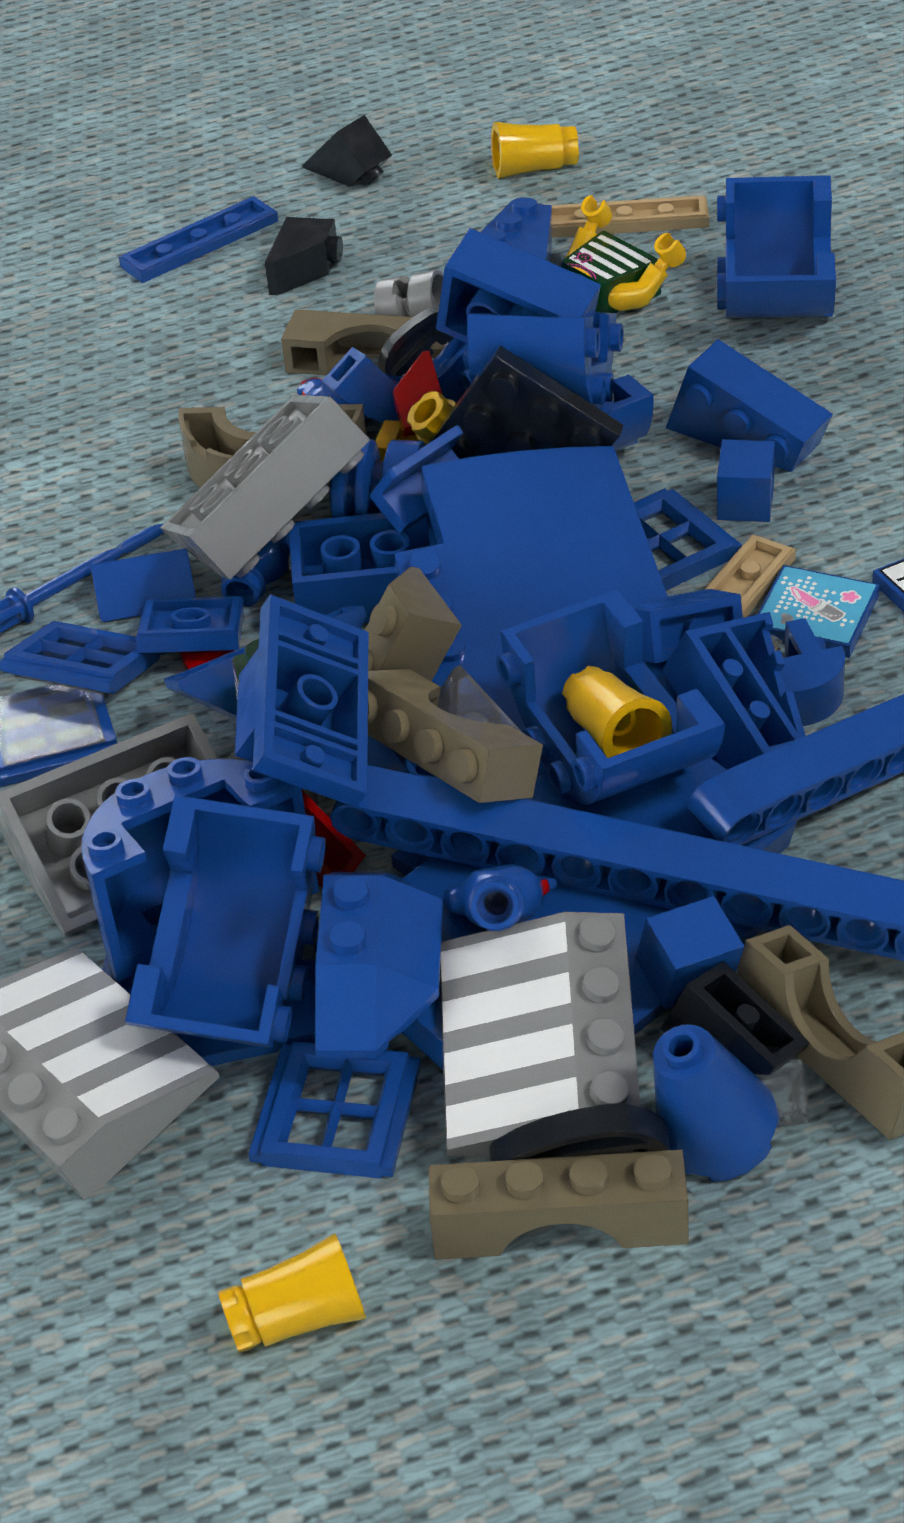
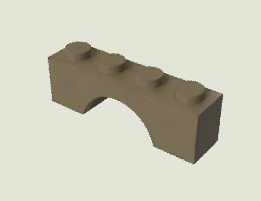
M295 309L281 338L286 373L327 375L352 347L366 355L369 359H379L380 352L387 339L413 317ZM435 342L431 346L434 352L431 358L437 357L443 350L444 345Z
M411 669L368 671V735L478 803L533 798L543 744L510 725L475 721L438 708L441 686Z
M791 925L745 940V947L737 974L810 1042L806 1050L799 1054L798 1057L889 1140L904 1135V1032L878 1042L861 1034L845 1017L835 998L830 980L829 958Z
M683 1149L429 1165V1210L435 1260L501 1256L508 1244L518 1236L539 1227L556 1224H577L601 1230L612 1236L622 1248L689 1244L688 1194Z

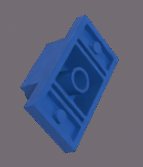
M270 594L260 609L259 647L239 674L234 756L253 762L252 770L357 807L367 795L369 632Z

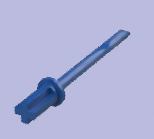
M163 524L150 526L134 534L116 548L92 557L27 594H24L17 587L10 588L6 592V597L0 599V633L22 621L27 624L34 620V606L92 575L91 564L114 561L121 554L135 551L156 539L163 533L160 529Z

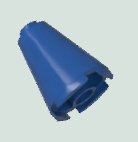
M681 1025L664 1033L657 1041L653 1050L656 1113L668 1125L671 1150L683 1149L685 1173L688 1175L691 1173L699 1176H708L710 1181H727L747 1174L767 1157L772 1148L770 1141L775 1133L776 1126L779 1128L780 1116L771 1091L754 1073L702 1027Z

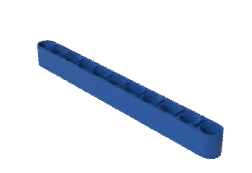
M367 765V795L359 805L353 807L336 800L330 815L333 827L345 837L484 869L515 864L527 868L535 875L554 878L557 881V885L670 910L715 896L730 923L765 931H773L791 925L807 940L904 961V880L529 799L478 803L444 781Z

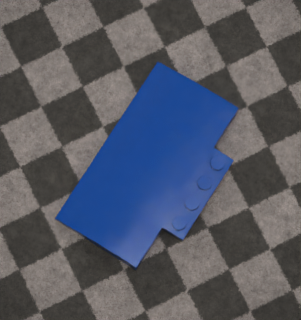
M614 446L563 447L515 451L421 466V491L437 545L394 553L398 576L411 566L420 568L462 625L432 682L441 686L438 708L475 721L484 722L491 720L494 724L510 725L522 732L525 726L518 711L511 686L507 687L504 684L497 669L496 657L503 654L501 630L615 589L620 591L629 604L668 597ZM643 654V662L677 704L678 695L662 671L667 661L655 664L644 661ZM713 756V757L711 758V759H713L714 761H716L718 764H720V762L718 761V759L716 758V756ZM541 759L537 778L547 771Z

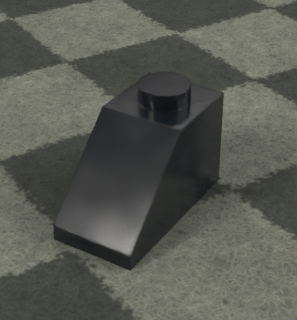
M363 115L337 131L302 166L309 171L348 187L360 180L365 186L384 173L381 165L392 154L367 117Z
M285 218L265 260L269 295L278 296L329 275L334 262H340L343 255V240L341 236L336 235L335 219Z
M724 961L686 985L660 1029L663 1033H666L668 1030L681 1025L702 1027L752 1073L758 1075L773 1074L804 1052L810 1044L806 1038Z

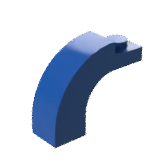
M453 338L433 360L443 396L446 399L453 400L455 403L465 393L460 383V375L462 371H465L462 352L468 350V343L457 338ZM352 347L322 381L346 403L363 404L365 416L380 422L385 420L399 421L393 401V390L404 376H394L382 372L366 355Z

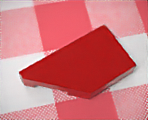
M424 351L420 354L393 390V401L404 437L416 435L412 430V426L407 422L411 407L420 401L426 393L437 391L442 394L430 351Z

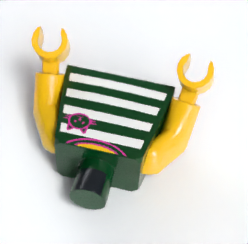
M592 195L587 196L581 204V211L587 221L584 228H578L561 267L601 284L595 312L617 313L647 306L652 298L661 294V285L668 276L666 273L668 267H677L685 261V248L679 240H674L670 233H663L654 244V249L660 256L658 259L606 231L596 234L597 228H602L609 224L612 219V213L605 200L601 202L597 210L595 198Z

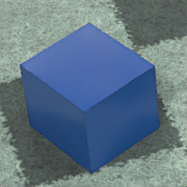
M722 439L717 472V520L770 522L775 476V441Z
M715 896L646 918L636 960L663 1007L666 1009L676 1004L688 983L722 961L737 972L745 946Z

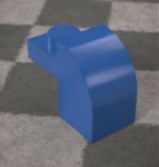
M806 618L785 622V658H783L785 665L781 673L786 691H793L802 724L807 726L828 718L841 705L844 696L845 652L843 646L827 649L821 636L815 637Z

